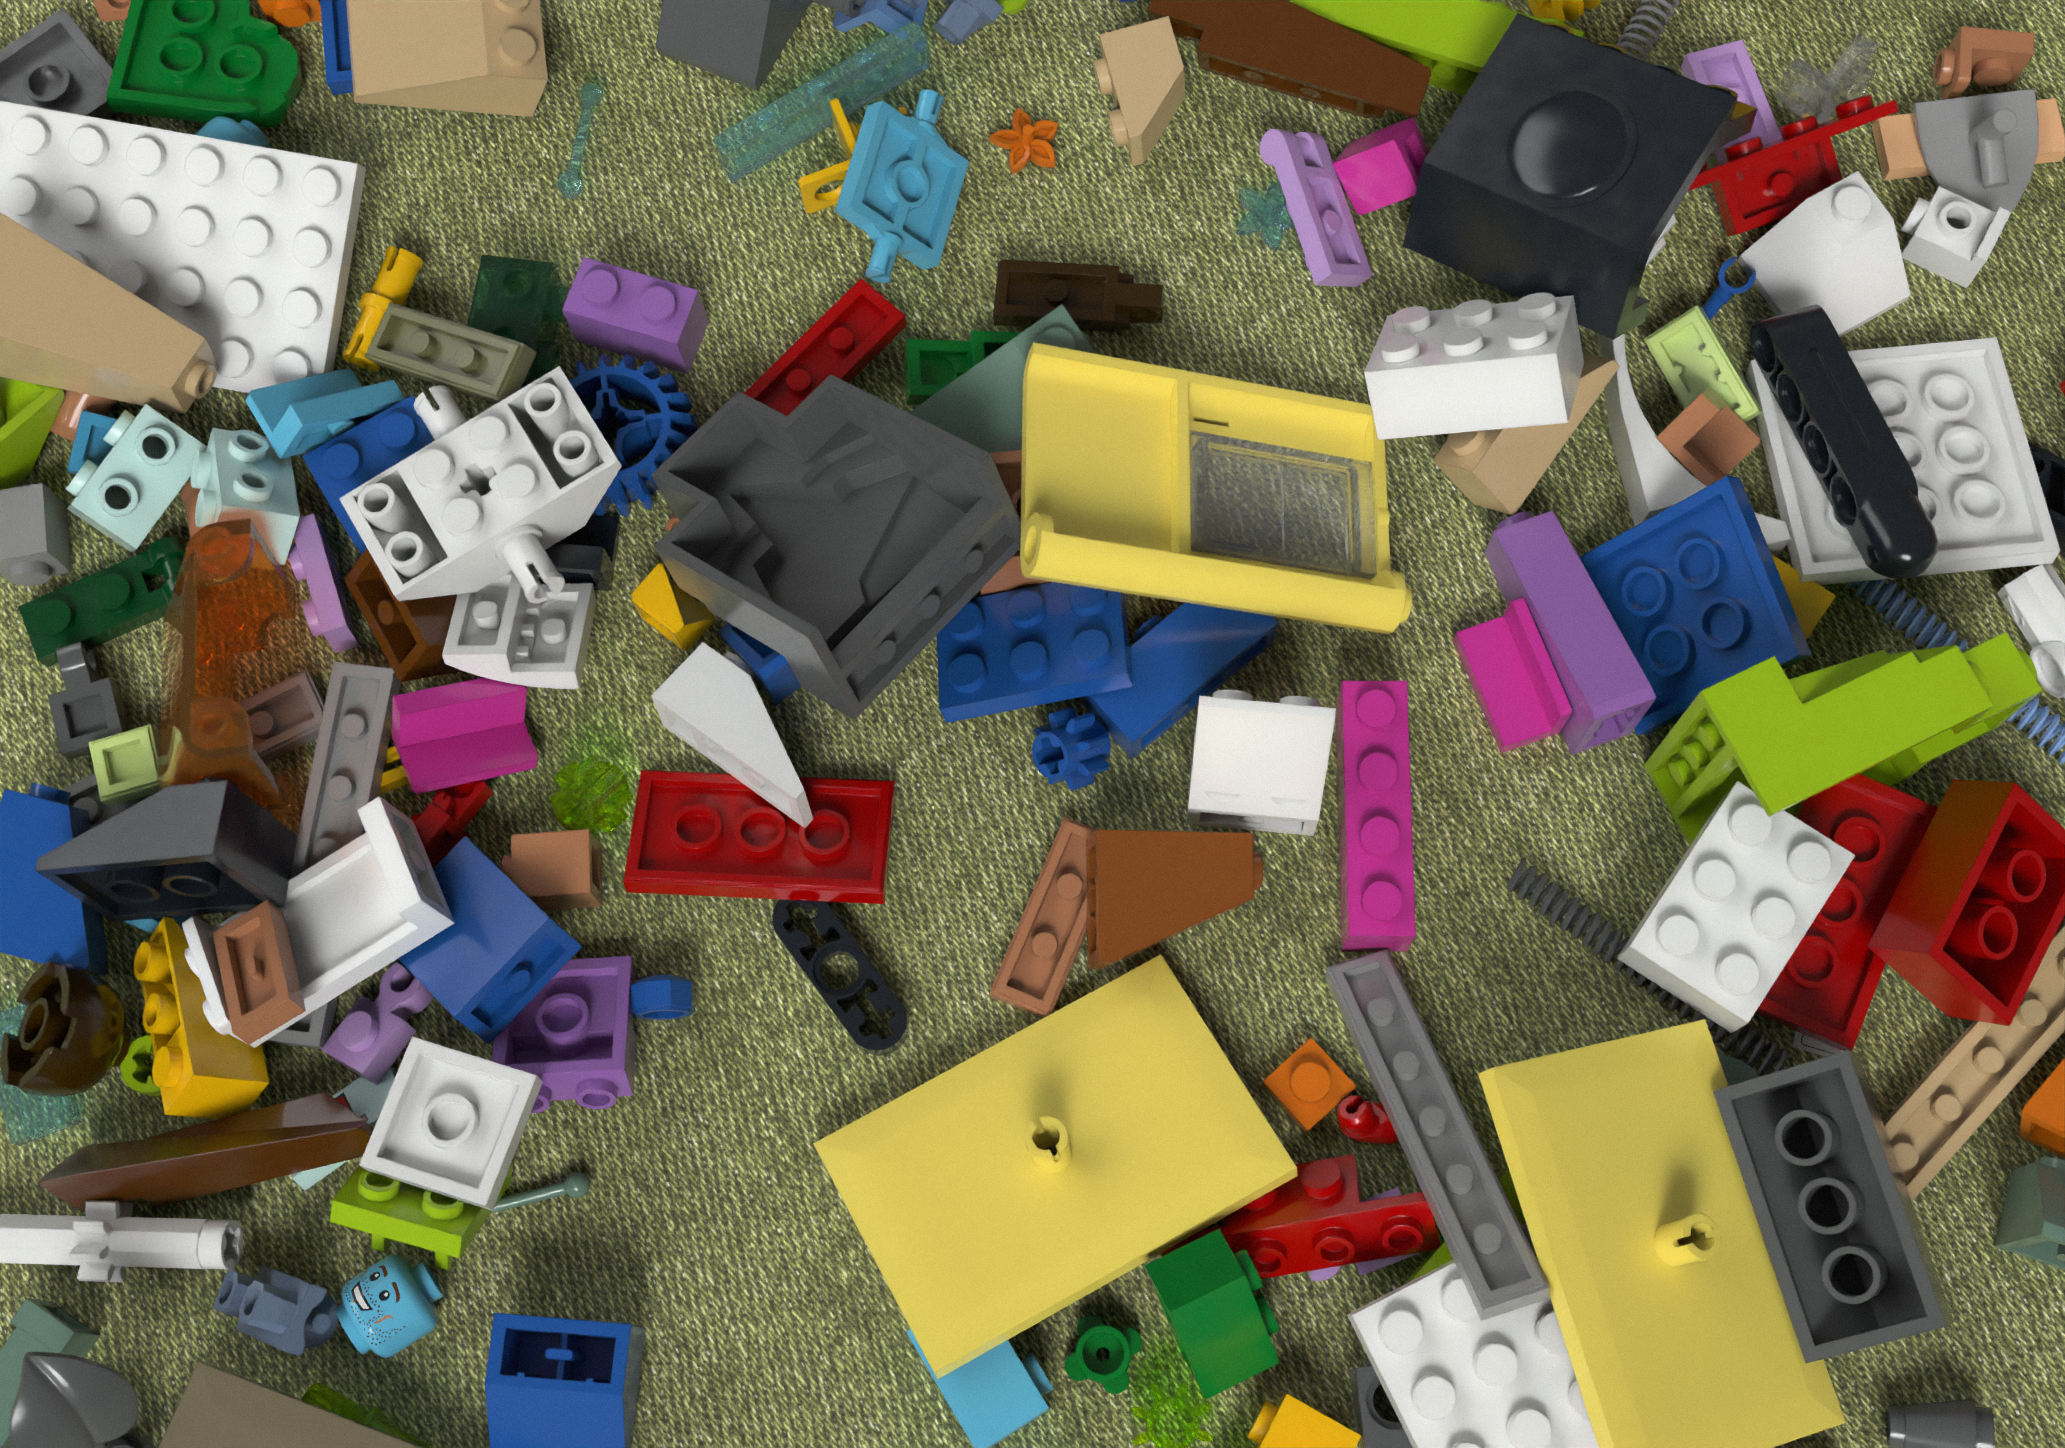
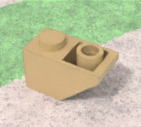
M1169 16L1100 34L1102 58L1092 61L1100 95L1111 94L1116 109L1107 112L1114 144L1116 147L1126 145L1132 166L1144 164L1185 99L1184 65Z

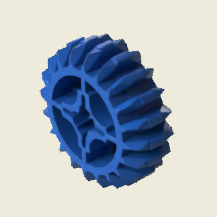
M627 352L618 366H613L610 357L601 353L598 368L589 370L584 362L577 360L576 372L578 376L572 380L567 379L587 411L594 408L590 416L609 446V442L613 438L612 432H615L614 418H616L620 427L617 429V438L614 439L615 456L622 467L594 510V513L599 516H605L611 504H615L620 515L628 518L631 511V502L640 500L645 509L652 511L654 501L651 494L659 490L651 474L698 430L695 416L689 413L692 409L689 396L684 392H678L679 385L677 380L670 373L660 376L658 366L651 360H648L638 369L634 357L630 356ZM620 399L644 403L658 413L646 415L644 409L628 410L622 407ZM650 451L644 459L633 465L641 454Z

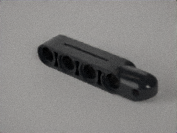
M1811 305L1754 322L1751 327L1750 337L1755 360L1837 517L1848 529L1866 566L1877 574L1897 579L1911 578L1925 572L1937 553L1938 540L1935 528L1918 499L1916 478L1824 309L1819 305ZM1875 551L1878 554L1879 560L1875 556Z

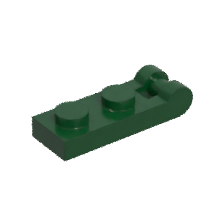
M169 536L153 542L147 551L18 606L37 660L48 668L58 663L57 648L82 642L87 651L201 600L205 593L198 575L189 572L186 562L189 561L190 555L183 538ZM164 575L166 581L163 583L162 588L153 591L150 580Z

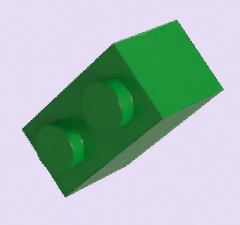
M1220 1229L1144 1265L1180 1352L1205 1399L1279 1363L1269 1337L1280 1331L1279 1326L1263 1294L1253 1295L1254 1291L1263 1287L1258 1272L1245 1249L1233 1254Z

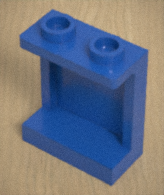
M464 836L433 868L455 923L398 959L456 1020L490 1044L582 946L511 880L496 862Z

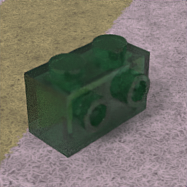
M482 255L467 326L524 343L537 352L523 382L522 389L559 366L560 349L558 342H555L559 322L566 323L567 321L562 308L570 289L568 286L563 285L553 262Z

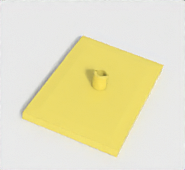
M1161 954L813 1143L937 1380L1298 1176L1295 1163ZM1056 1146L1057 1154L1053 1156L1050 1149H1044Z
M1705 1019L1492 1067L1478 1073L1540 1268L1550 1286V1299L1599 1448H1773L1846 1423L1824 1359L1805 1363L1713 1092L1728 1087V1083Z

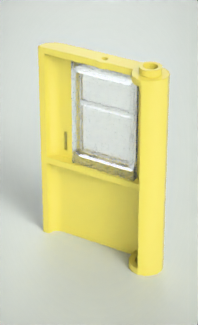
M1033 342L1024 369L1022 398L1020 564L1024 577L1383 634L1394 632L1399 623H1404L1407 620L1412 607V592L1410 587L1406 586L1403 575L1391 570L1389 544L1390 515L1387 500L1385 439L1378 440L1370 404Z

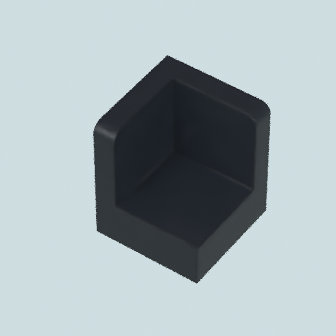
M591 515L584 527L545 550L557 571L562 574L565 584L593 583L594 590H612L620 524L615 517Z

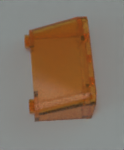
M251 518L206 525L197 531L187 544L163 621L159 791L168 786L195 784L204 777H220L236 783L240 791L260 807L271 811L275 819L295 817V786L288 777L274 776L254 750L253 728L250 716L240 703L233 700V653L264 650L265 638L263 633L268 625L280 616L283 620L296 618V591Z

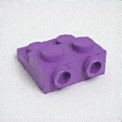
M632 955L570 959L494 1039L493 1062L537 1075L543 1081L531 1114L547 1110L550 1106V1101L576 1099L577 1103L585 1108L606 1109L616 1103L617 1097L634 1096L637 1038L633 1028V1013L631 1012V985L635 983L636 975Z

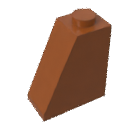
M1096 830L1086 840L1087 969L1100 970L1239 908L1254 898V890H1260L1263 881V859L1260 851H1253V833Z

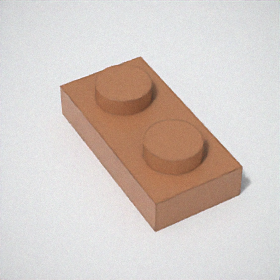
M266 900L212 933L232 1033L250 1045L306 1011L283 911L269 900Z

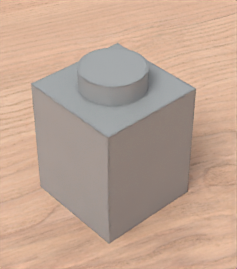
M44 483L0 490V575L16 585L36 586L48 582L50 576L72 573L67 505Z

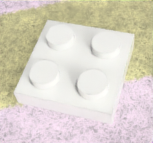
M412 1036L359 1165L367 1171L493 1211L543 1081L537 1075Z

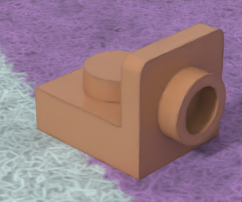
M1961 26L1948 48H1941L1935 60L1933 83L1934 85H1941L1940 100L1960 98L1969 85L1970 80L1988 87L2003 84L2013 85L2034 55L2035 33Z

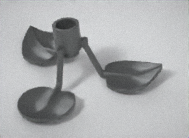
M27 1352L25 1354L20 1385L10 1416L9 1432L14 1448H157L150 1436L138 1437L133 1425L138 1417V1399L130 1382L123 1375L101 1363L75 1355L53 1352Z

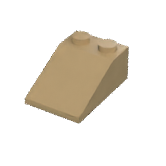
M346 0L354 103L533 117L548 81L540 0Z

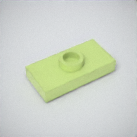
M1696 305L1644 338L1645 343L1684 409L1703 391L1711 387L1746 422L1761 413L1758 401L1702 307Z

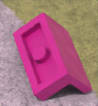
M1523 597L1510 601L1502 617L1456 632L1453 639L1500 753L1561 732L1572 714V708Z
M483 677L393 695L392 739L412 791L420 794L535 769L538 765V754L524 723L526 686Z

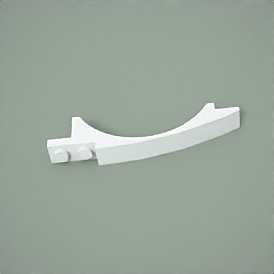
M1674 214L1655 243L1645 268L1664 249L1666 244L1664 236L1676 223ZM1597 333L1600 356L1614 359L1620 366L1604 388L1609 434L1635 527L1707 486L1691 475L1656 439L1657 436L1645 418L1632 387L1627 368L1625 334L1613 340ZM1754 512L1770 553L1778 557L1791 540L1785 521Z

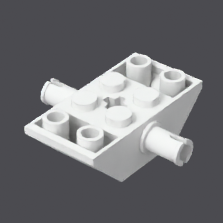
M560 366L469 421L465 418L454 399L452 391L447 386L439 385L429 388V391L440 407L438 411L434 406L432 407L426 395L422 392L416 398L413 406L435 441L339 498L394 596L399 601L477 592L510 571L514 573L524 590L525 597L531 603H542L549 600L538 581L540 576L544 583L548 584L555 596L559 594L564 588L565 580L562 574L557 571L545 550L586 525L622 467Z

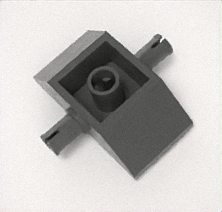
M663 0L656 48L660 54L758 91L811 3L821 4L845 13L846 16L855 18L861 12L858 7L853 6V3L864 7L866 0Z

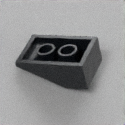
M204 777L195 784L168 786L38 858L35 871L112 922L249 911L266 900H269L278 908H284L297 835L275 819L271 811L260 807L240 791L239 786L233 781L220 777Z

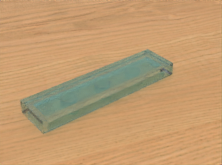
M916 21L910 22L715 136L713 143L720 167L731 184L833 125L829 100L838 98L845 116H848L930 68L926 34Z

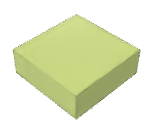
M149 724L88 742L100 799L107 806L110 807L151 795L171 786L159 730L153 725Z

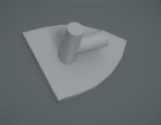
M2035 89L1914 103L1915 125L1924 164L1937 188L1940 186L1994 212H1997L1999 207H2002L2012 213L2031 180L2038 153V111Z

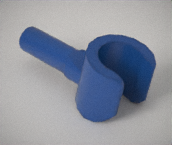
M1738 257L1730 258L1722 264L1718 273L1719 284L1702 306L1710 321L1734 294L1746 292L1756 280L1755 270L1745 285L1740 287L1729 285L1725 278V272Z

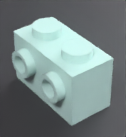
M145 404L136 417L127 410L123 411L103 438L113 448L99 466L87 459L66 487L68 492L76 496L67 509L130 552L138 548L191 476L192 462L196 451L206 452L207 449L206 445L147 404Z
M212 428L206 452L196 451L191 468V487L200 489L195 510L196 527L205 528L208 554L285 565L300 518L291 457L280 459L268 438L256 432Z

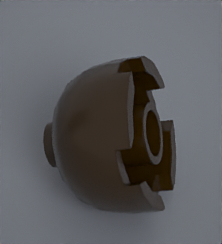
M51 961L46 962L32 974L17 998L16 1002L28 1005L22 1018L18 1035L4 1033L0 1067L3 1081L6 1084L17 1086L25 1093L46 1097H63L86 1092L102 1080L112 1067L119 1066L127 1055L131 1036L129 1030L126 1029V1015L120 995L101 976L83 967L73 964L61 965Z

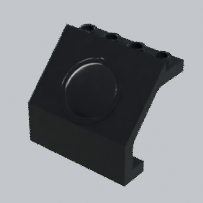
M1517 13L1423 161L1403 247L1520 299L1534 293H1550L1554 297L1573 295L1578 324L1614 340L1643 324L1650 300L1638 296L1637 293L1648 257L1709 156L1717 148L1751 132L1758 108L1737 101L1738 94L1729 88L1718 85H1704L1683 77L1682 72L1674 67L1644 62L1629 56L1628 52L1619 46L1608 43H1595L1574 35V31L1564 25L1543 23Z

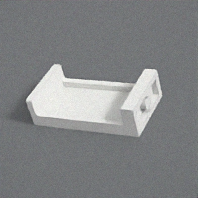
M380 796L357 810L366 833L289 880L285 906L279 909L284 913L306 1011L253 1042L250 1046L257 1047L455 923L414 821ZM240 911L216 926H211L196 916H192L182 923L189 945L185 949V957L192 971L200 978L207 999L203 1002L204 1014L217 1032L222 1035L229 1034L243 1041L232 1033L212 933L248 911Z

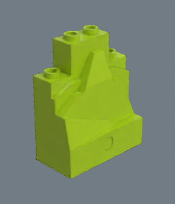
M2007 632L1963 653L1957 644L1888 654L1883 649L1792 679L1787 678L1776 657L1773 656L1702 690L1646 761L1644 767L1688 844L1691 845L1720 799L1737 781L1754 791L1768 817L1783 810L1794 815L1799 802L1857 774H1862L1893 787L1909 779L1929 761L1998 728L2043 690L2037 682V671L2032 659L2023 649L2015 647Z

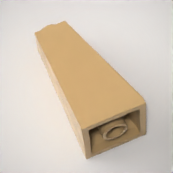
M0 213V377L142 406L147 404L152 408L186 414L196 398L201 399L210 391L216 379L218 363L206 338L8 216Z

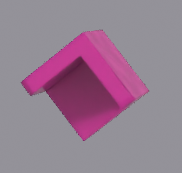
M1411 117L1353 140L1332 165L1355 212L1358 215H1364L1415 196L1423 161L1428 155L1429 149L1414 118Z

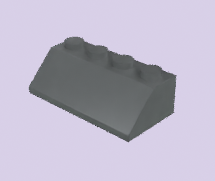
M1846 1050L1713 1091L1805 1363L1947 1327L1954 1322L1858 1053Z

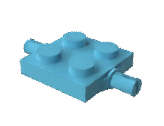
M925 89L920 91L914 117L903 115L883 100L867 105L835 209L837 214L866 232L873 240L875 246L865 275L868 278L872 277L871 280L879 283L890 282L897 254L922 270L939 266L969 161L948 147L935 128L944 97L942 95L938 96V92Z

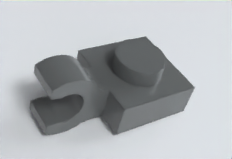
M82 642L56 649L66 690L48 695L61 755L70 760L91 754L88 742L129 731L119 684L110 677L101 680V668L97 654L94 650L86 652Z

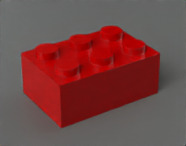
M1953 779L1867 947L1947 1017L2010 1026L2065 915V829L2016 782Z

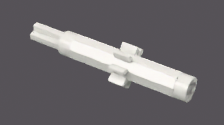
M88 1200L85 1207L86 1216L0 1214V1263L79 1265L77 1277L79 1281L124 1282L126 1277L125 1267L231 1270L238 1264L243 1249V1232L241 1225L236 1220L131 1217L133 1212L132 1202L119 1203L118 1201Z

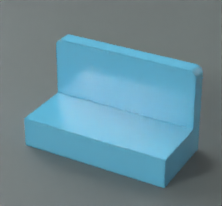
M346 368L250 391L245 401L278 457L283 459L316 449L403 401L405 397L394 380L362 387L354 372Z

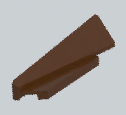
M1151 0L1148 7L1149 21L1169 16L1175 37L1199 42L1197 47L1199 69L1366 119L1382 118L1385 110L1407 115L1410 118L1418 117L1431 77V69L1288 0Z
M323 1092L147 1137V1140L86 1145L80 1147L41 1178L40 1185L81 1212H85L88 1200L118 1201L122 1203L143 1198L155 1207H161L363 1157L374 1128L329 1093Z

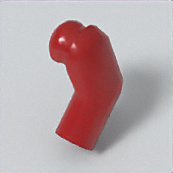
M1351 1095L1343 1099L1338 1105L1337 1118L1339 1120V1128L1348 1138L1361 1143L1385 1145L1399 1142L1381 1102L1363 1101L1361 1095Z

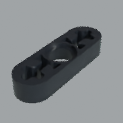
M780 899L775 905L772 914V923L776 934L857 1046L864 1052L877 1056L890 1054L900 1048L905 1042L909 1031V1021L904 1007L827 902ZM798 907H801L806 913L812 912L815 909L819 911L813 918V922L817 931L826 942L835 932L840 937L838 940L821 946L810 961H807L803 955L815 951V948L805 933L800 929L792 933L787 931L794 923L790 913ZM837 955L850 956L859 965V975L855 983L842 990L828 987L822 978L824 965L830 958ZM871 983L875 984L878 991L871 992L866 996L875 1010L881 1015L887 1014L889 1011L896 1015L889 1021L892 1034L883 1040L877 1033H872L867 1037L861 1033L867 1028L868 1022L856 1003H854L848 1013H845L841 1008V1005L859 999Z

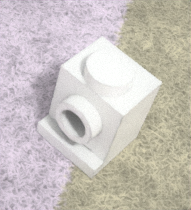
M1939 186L1930 201L1918 197L1901 228V231L1910 235L1901 253L1902 258L1967 288L1986 263L2011 212L2002 207H1999L1997 212H1994Z

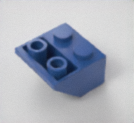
M494 1313L485 1378L490 1448H631L646 1328L624 1323Z

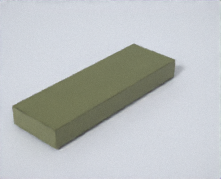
M390 302L365 358L378 366L436 385L447 386L449 389L497 404L521 389L537 352L524 343Z

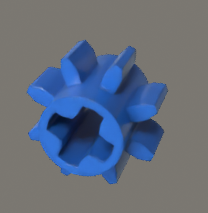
M1073 707L1050 713L1049 724L1034 729L1037 737L1032 746L1033 760L1039 772L1048 778L1050 785L1066 780L1070 791L1093 784L1094 774L1109 769L1110 766L1106 760L1111 750L1110 738L1104 726L1095 720L1094 713L1091 712L1077 717Z

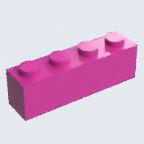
M1342 681L1335 702L1342 951L1378 952L1384 949H1388L1389 952H1407L1416 937L1407 681Z

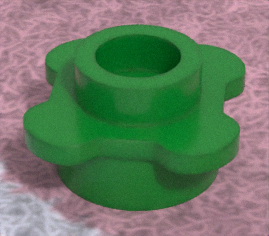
M1097 1315L1085 1316L1077 1325V1332L1080 1337L1075 1352L1065 1360V1370L1074 1381L1079 1382L1089 1379L1102 1384L1106 1392L1110 1394L1121 1393L1130 1383L1127 1370L1132 1355L1138 1353L1141 1349L1140 1335L1131 1327L1118 1330L1104 1325L1102 1319ZM1107 1348L1110 1352L1109 1359L1100 1361L1096 1355L1098 1349Z

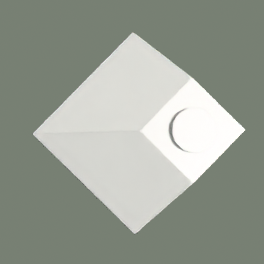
M1859 171L1807 198L1744 251L1737 260L1749 277L1756 270L1754 284L1776 315L1811 305H1819L1828 315L1839 337L1907 301L1911 295L1894 219Z

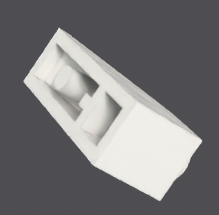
M702 642L651 695L663 726L802 827L806 828L813 820L805 790L756 689L752 670L735 654L726 652L722 656Z

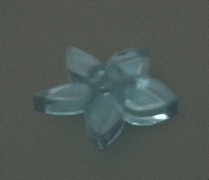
M1280 182L1272 184L1266 191L1264 198L1253 190L1239 189L1240 202L1249 213L1241 218L1235 234L1250 235L1261 230L1265 244L1277 251L1284 236V229L1295 227L1287 211L1286 203L1284 204L1285 196Z

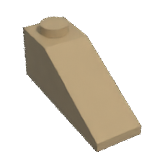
M1583 353L1584 366L1568 423L1450 433L1447 441L1432 461L1474 505L1508 515H1515L1620 366L1614 359Z

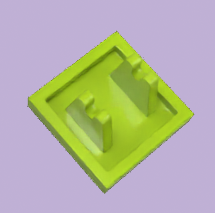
M513 1161L511 1162V1165L509 1167L508 1173L502 1185L495 1206L501 1199L509 1185L511 1184ZM359 1165L332 1199L330 1222L372 1234V1249L380 1252H387L390 1239L434 1251L435 1267L449 1270L453 1257L460 1259L492 1211L367 1171Z

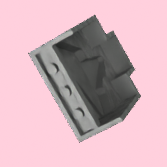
M831 374L788 416L738 391L651 474L676 518L680 519L654 546L678 587L705 603L711 613L783 655L803 689L854 720L1020 549L1021 522L989 452Z

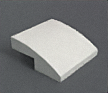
M510 571L477 592L457 594L442 653L444 663L464 672L511 684L552 689H579L597 603L593 583H567L556 596L552 593L548 584H540L549 600L542 603H531L525 597L524 590L514 573Z

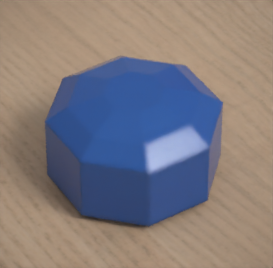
M656 974L639 979L631 985V1012L638 1019L650 1020L680 1019L690 1016L693 1012H696L695 986L687 978L672 974Z

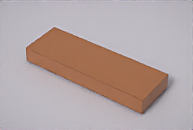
M1064 817L989 992L990 997L1041 1018L1054 1013L1087 935L1086 840L1097 829Z

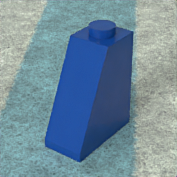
M31 782L28 794L5 789L0 803V952L43 964L49 961L61 965L73 964L97 975L105 976L109 962L103 916L35 871L39 857L91 829L89 811L67 805L71 792Z

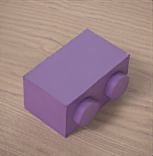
M587 257L582 259L562 308V312L577 342L625 355L627 352L635 359L645 362L651 360L658 366L685 374L690 372L709 323L697 289Z

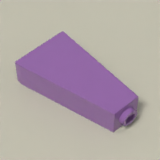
M1553 510L1535 517L1532 516L1531 512H1521L1504 519L1497 524L1496 530L1493 531L1485 550V555L1507 606L1512 600L1521 597L1525 599L1572 708V714L1561 730L1571 755L1630 735L1655 701V693Z

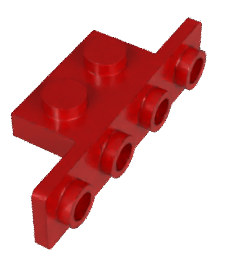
M1871 94L1864 95L1835 106L1837 117L1818 124L1816 115H1812L1779 127L1782 138L1763 145L1761 137L1756 136L1724 148L1727 159L1707 166L1705 162L1688 191L1711 183L1727 236L1738 235L1783 218L1807 198L1843 179L1830 137L1898 112L1896 99L1874 104Z
M1352 1154L1295 1164L1297 1167V1177L1226 1216L1225 1226L1203 1229L1162 1252L1161 1255L1164 1256L1220 1229L1233 1254L1245 1249L1260 1279L1436 1250L1441 1246L1437 1223L1422 1191L1363 1201L1360 1170L1356 1156Z

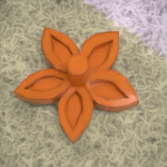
M1018 107L1013 114V130L997 131L989 135V141L999 148L1012 149L1008 162L1012 175L1023 169L1029 162V159L1040 167L1054 168L1056 163L1055 154L1049 143L1055 138L1059 123L1050 120H1040L1033 125L1029 115Z

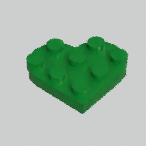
M131 0L106 99L110 110L113 112L207 123L215 117L224 116L238 123L245 119L261 127H275L283 122L286 117V109L293 104L301 88V64L296 48H293L291 42L279 35L277 26L271 22L254 17L250 0Z

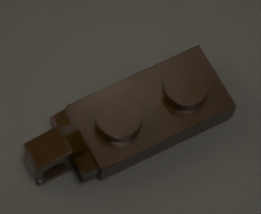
M1001 259V261H998L993 310L994 325L1030 327L1060 305L1064 306L1080 330L1115 332V329L1118 331L1130 330V323H1162L1163 285L1135 284L1134 275L1119 272V266Z

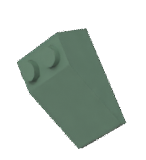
M1060 305L909 413L989 453L1022 450L1023 375L1026 359L1033 342L1095 353V351L1064 306Z

